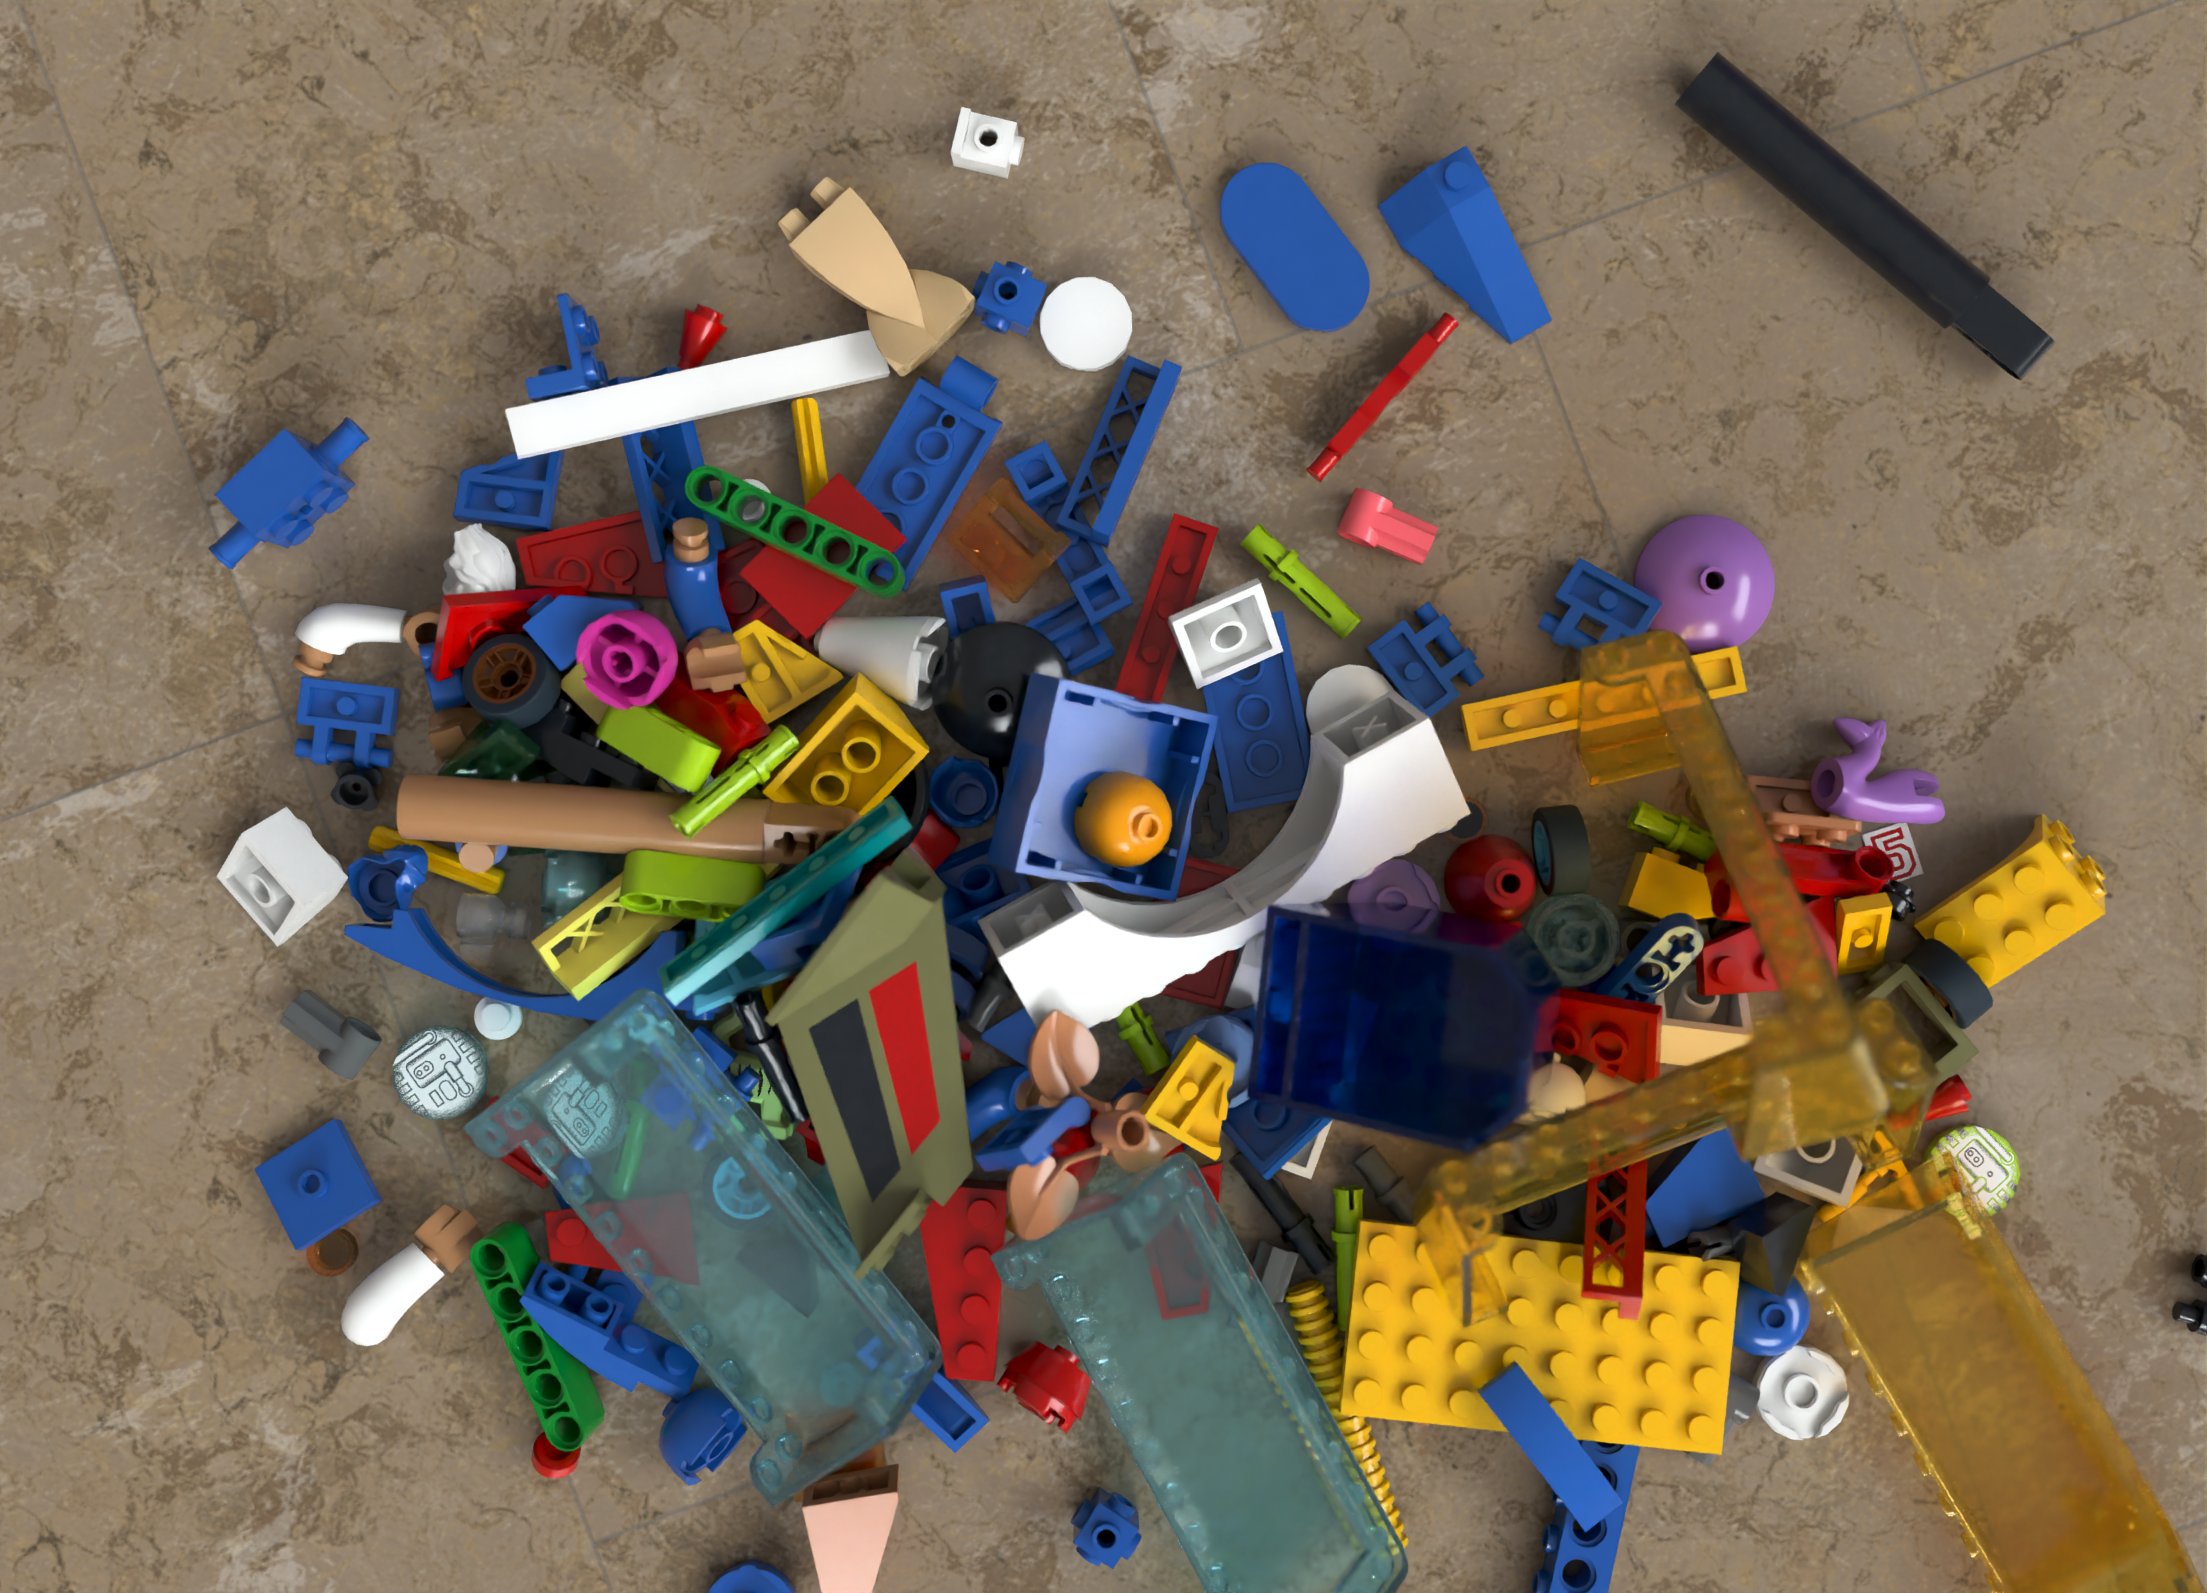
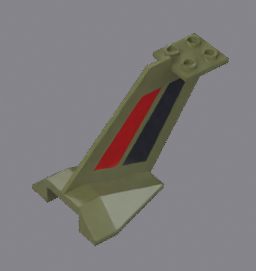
M911 846L906 847L890 867L886 866L877 875L764 1019L772 1026L778 1022L860 1259L853 1273V1276L860 1281L871 1268L879 1273L895 1253V1247L903 1237V1233L909 1236L920 1224L927 1213L925 1210L934 1199L944 1206L974 1169L942 894L947 890V887Z

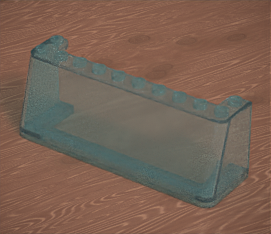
M641 988L635 991L462 1127L476 1146L491 1157H505L521 1145L533 1162L551 1181L563 1199L573 1208L593 1233L594 1237L604 1246L625 1275L652 1305L655 1312L661 1316L683 1343L686 1350L692 1354L713 1380L714 1384L741 1414L745 1422L763 1441V1444L751 1458L750 1475L753 1485L772 1507H775L895 1434L942 1365L943 1353L937 1338L881 1270L877 1273L871 1268L861 1281L853 1276L860 1259L850 1230L664 999L653 990Z
M1183 1152L1171 1155L1077 1201L1067 1219L1049 1234L1035 1240H1022L1016 1234L990 1255L1000 1279L1009 1288L1020 1291L1032 1286L1036 1281L1040 1283L1046 1299L1053 1307L1066 1331L1068 1340L1074 1346L1089 1377L1092 1379L1093 1385L1106 1405L1113 1423L1119 1429L1133 1455L1137 1467L1145 1477L1159 1508L1165 1514L1178 1538L1180 1547L1186 1553L1206 1593H1396L1408 1572V1559L1403 1544L1197 1164L1189 1155Z

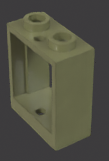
M1882 961L1865 973L1863 978L1866 982L1854 992L1848 990L1835 997L1827 1005L1829 1012L1819 1020L1891 1107L1907 1112L1978 1054L1979 1050L1907 964L1890 961L1889 963ZM1901 984L1942 1034L1944 1039L1894 1079L1852 1028L1851 1024Z

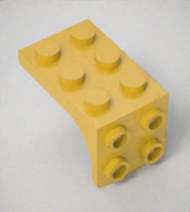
M2041 814L2034 819V829L2029 837L2013 853L1916 918L1914 927L1926 940L1930 938L1936 939L1954 950L1978 974L1989 989L2106 914L2104 895L2107 894V891L2102 882L2106 876L2091 856L2087 855L2082 858L2073 848L2072 844L2075 843V839L2060 820L2057 819L2051 822L2046 815Z

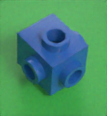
M995 261L990 274L981 271L973 288L972 295L978 300L975 315L982 317L981 324L995 332L1006 334L1008 330L1027 337L1045 296L1047 284L1032 278L1033 273L1018 263L1007 261L1006 265ZM1002 296H1009L1012 299L1006 300Z
M1101 1487L1097 1489L1090 1501L1085 1498L1081 1502L1071 1520V1524L1074 1525L1073 1543L1078 1546L1076 1551L1085 1560L1096 1566H1100L1103 1562L1114 1569L1121 1557L1128 1560L1137 1548L1142 1536L1138 1533L1139 1514L1136 1511V1507L1122 1495L1115 1492L1110 1494ZM1108 1529L1113 1532L1111 1538H1108L1100 1531Z

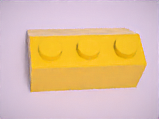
M858 672L797 737L800 743L798 745L801 748L783 760L770 772L771 778L764 783L762 793L774 802L847 807L855 810L862 817L889 795L929 753L930 748L897 703L863 674ZM834 833L831 836L834 838L840 833Z

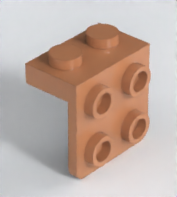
M1757 775L1742 777L1739 830L1754 834L1759 840L1783 842V838L1801 839L1800 845L1830 848V843H1845L1846 837L1861 832V821L1839 819V816L1828 813L1815 804L1811 795V781Z

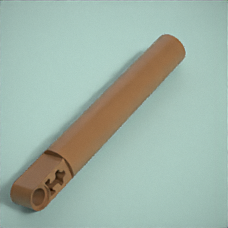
M408 773L402 780L397 800V827L403 839L626 855L636 850H651L752 864L781 863L798 865L832 840L831 834L841 833L860 819L861 816L855 810L847 807L772 802L771 799L739 797L715 819L705 825L692 839L688 840L675 828L669 816L696 795L689 793Z

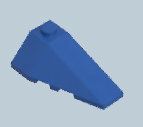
M1467 146L1424 169L1378 205L1381 215L1399 246L1412 258L1416 257L1435 274L1434 278L1444 287L1447 285L1468 303L1469 309L1510 345L1552 321L1493 191Z

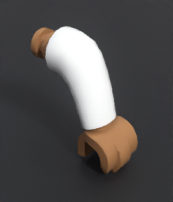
M334 603L318 607L305 616L297 627L295 635L301 640L298 650L302 655H295L292 665L308 675L325 677L328 668L324 663H330L334 654H344L347 647L361 642L404 643L407 640L412 651L421 657L418 645L433 642L427 635V624L430 622L438 625L442 603L431 604L414 616H411V612L408 610L365 604Z
M446 1204L442 1205L414 1233L416 1239L424 1246L421 1250L412 1242L369 1274L348 1297L341 1317L342 1330L347 1338L355 1344L363 1346L375 1345L385 1340L403 1314L445 1275L438 1268L440 1264L453 1273L469 1257L470 1249L474 1243L484 1236L477 1227L479 1222L466 1209L459 1211Z

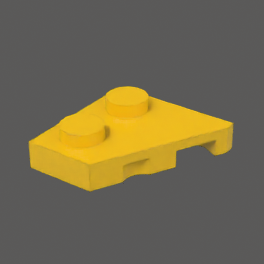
M757 619L733 633L741 647L742 661L748 681L740 683V685L767 725L845 679L841 672Z
M1193 1034L1139 1112L1151 1124L1217 1161L1221 1152L1219 1137L1222 1120H1226L1229 1105L1227 1091L1232 1086L1235 1062L1229 1055Z

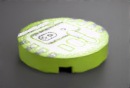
M1977 1125L1951 1126L1933 1138L1925 1149L1922 1159L1924 1166L1923 1175L1921 1176L1924 1189L1936 1205L1953 1216L1970 1220L1990 1217L2005 1208L2017 1191L2020 1178L2017 1155L2006 1139L1986 1127Z

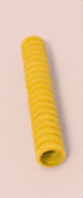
M1316 1280L1304 1282L1288 1289L1284 1298L1286 1302L1292 1305L1288 1309L1290 1316L1296 1317L1293 1326L1295 1330L1301 1332L1297 1338L1301 1345H1305L1302 1351L1303 1356L1306 1359H1310V1362L1307 1364L1308 1371L1315 1374L1311 1380L1313 1386L1319 1387V1390L1316 1392L1319 1401H1324V1404L1321 1406L1322 1413L1329 1416L1325 1422L1327 1428L1333 1430L1330 1434L1332 1442L1338 1444L1335 1452L1337 1457L1342 1458L1339 1463L1341 1470L1347 1472L1344 1476L1346 1485L1352 1486L1349 1490V1495L1351 1499L1356 1500L1353 1505L1355 1512L1361 1514L1358 1518L1359 1525L1362 1528H1366L1362 1534L1364 1540L1370 1542L1367 1547L1369 1555L1388 1557L1402 1551L1408 1545L1409 1540L1406 1534L1401 1533L1404 1525L1402 1520L1397 1519L1400 1514L1398 1507L1392 1505L1395 1501L1393 1492L1387 1491L1390 1487V1482L1388 1478L1383 1477L1386 1472L1384 1465L1378 1463L1381 1458L1379 1450L1373 1449L1376 1445V1440L1374 1436L1368 1434L1372 1430L1370 1423L1364 1421L1366 1417L1344 1415L1338 1411L1344 1352L1341 1351V1348L1344 1344L1341 1338L1336 1337L1339 1329L1337 1324L1331 1322L1334 1314L1332 1310L1327 1309V1306L1330 1304L1328 1296L1322 1295L1325 1286L1323 1282Z

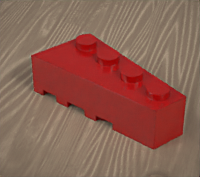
M965 1179L944 1206L933 1199L925 1210L927 1212L925 1217L919 1224L946 1379L994 1382L1007 1231L1006 1221L1008 1217V1182Z

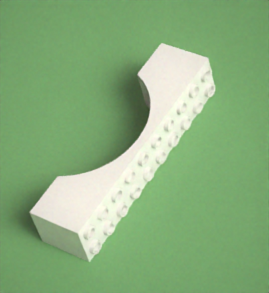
M1392 690L1311 735L1307 776L1293 812L1281 831L1264 851L1246 867L1225 881L1201 892L1176 898V902L1169 900L1136 902L1109 898L1093 893L1075 883L1052 879L978 920V923L1036 1028H1038L1049 1012L1060 1010L1066 1016L1082 1023L1089 1029L1101 1021H1109L1116 1018L1123 1012L1124 1008L1138 1000L1157 995L1167 984L1177 978L1201 970L1207 965L1209 960L1225 951L1235 950L1244 946L1250 937L1266 928L1285 923L1293 913L1305 906L1326 900L1337 888L1352 880L1362 879L1370 875L1375 867L1394 856H1402L1411 852L1417 843L1433 834L1443 833L1452 829L1458 820L1471 813L1430 718Z

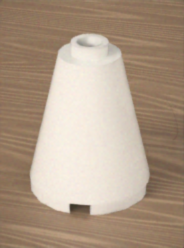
M936 616L831 617L815 634L814 649L819 652L820 660L852 678L860 672L889 697L913 709L923 711L933 703L931 693L933 673L941 654L950 643V632L948 627L941 626L946 620Z

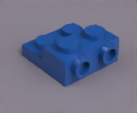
M863 867L858 868L751 948L750 952L768 971L790 965L796 966L805 962L812 952V945L825 942L838 926L844 908L854 893V886ZM786 873L779 875L777 880L784 876Z

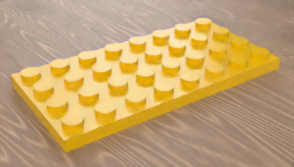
M1358 1218L1338 1411L1344 1415L1508 1432L1477 1390L1515 1360L1578 1440L1722 1455L1741 1262L1736 1259L1719 1257L1703 1262V1258L1691 1254L1644 1249L1643 1300L1638 1320L1618 1318V1302L1581 1298L1584 1243ZM1594 1246L1595 1257L1601 1252ZM1607 1260L1593 1270V1283L1619 1286L1620 1272Z

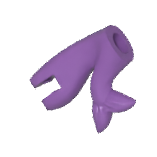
M1853 718L1834 719V727L1853 752L1846 756L1826 759L1816 767L1811 780V795L1815 804L1820 809L1837 816L1876 823L1933 824L1943 819L1945 810L1942 800L1928 797L1939 789L1937 777L1929 772L1919 769H1900L1875 780L1866 781L1865 778L1879 761L1881 748L1886 739L1887 723L1885 720L1878 719L1865 724Z

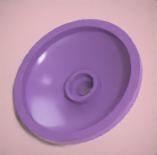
M1693 515L1676 520L1665 526L1649 540L1637 560L1633 587L1662 602L1660 611L1648 628L1659 640L1676 650L1690 654H1701L1739 646L1757 632L1771 609L1775 592V578L1769 555L1761 542L1747 528L1721 516ZM1708 573L1715 574L1719 579V586L1716 590L1710 589L1706 585L1705 578Z

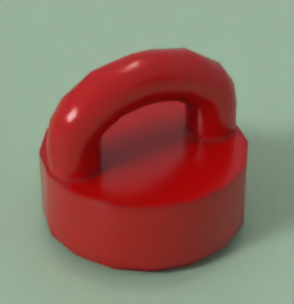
M545 1432L537 1437L533 1445L531 1455L533 1467L539 1474L547 1478L558 1479L566 1477L574 1472L577 1467L581 1446L574 1451L559 1450L550 1443Z

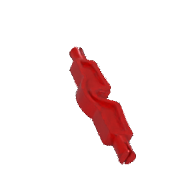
M1443 313L1435 325L1421 337L1331 439L1316 460L1307 467V472L1315 480L1322 482L1328 472L1340 462L1378 419L1392 399L1401 393L1436 353L1447 337L1459 326L1454 317L1448 313Z

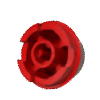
M1034 1341L1003 1365L1006 1370L996 1386L1005 1393L1012 1386L1014 1388L1012 1393L1017 1396L1018 1404L1049 1425L1052 1424L1055 1418H1058L1060 1420L1057 1424L1058 1429L1067 1434L1076 1419L1082 1420L1092 1379L1077 1367L1080 1359L1067 1349L1057 1344L1054 1350H1052L1048 1346Z

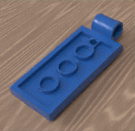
M958 355L948 366L939 388L931 384L927 378L919 377L855 487L907 539L893 554L905 570L906 579L901 589L904 592L907 591L1003 425V422L1000 420L992 419L981 412L992 397L999 379ZM948 417L955 420L954 426L945 428L942 424L944 419ZM885 563L875 575L889 582L893 576V566Z

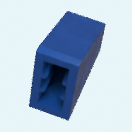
M1718 1109L1706 1112L1647 1180L1645 1239L1651 1237L1653 1241L1665 1248L1687 1238L1693 1231L1707 1229L1752 1208L1766 1199L1728 1114Z

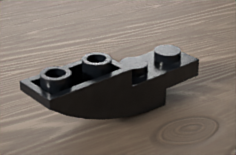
M512 681L511 685L508 684V686L511 687V686H513L516 682H513V681ZM559 697L552 710L539 722L523 729H514L521 739L544 761L584 786L608 788L612 778L631 787L653 791L660 777L658 774L645 769L642 764L621 751L616 755L605 750L608 743L596 735L587 732L592 722L575 715L578 706Z

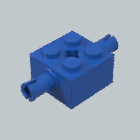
M345 417L343 422L319 445L284 428L215 494L239 521L217 542L209 546L211 553L226 567L233 569L260 541H268L285 548H289L291 545L297 546L304 542L313 533V524L325 513L330 514L338 510L347 501V492L355 484L339 466L364 442L370 439L368 435L348 417Z

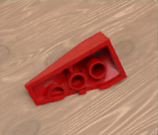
M677 650L678 665L675 678L654 702L664 714L722 749L710 773L713 779H716L738 760L737 755L745 748L751 750L773 731L748 699L734 689L712 692L710 688L693 690L688 679L684 654Z

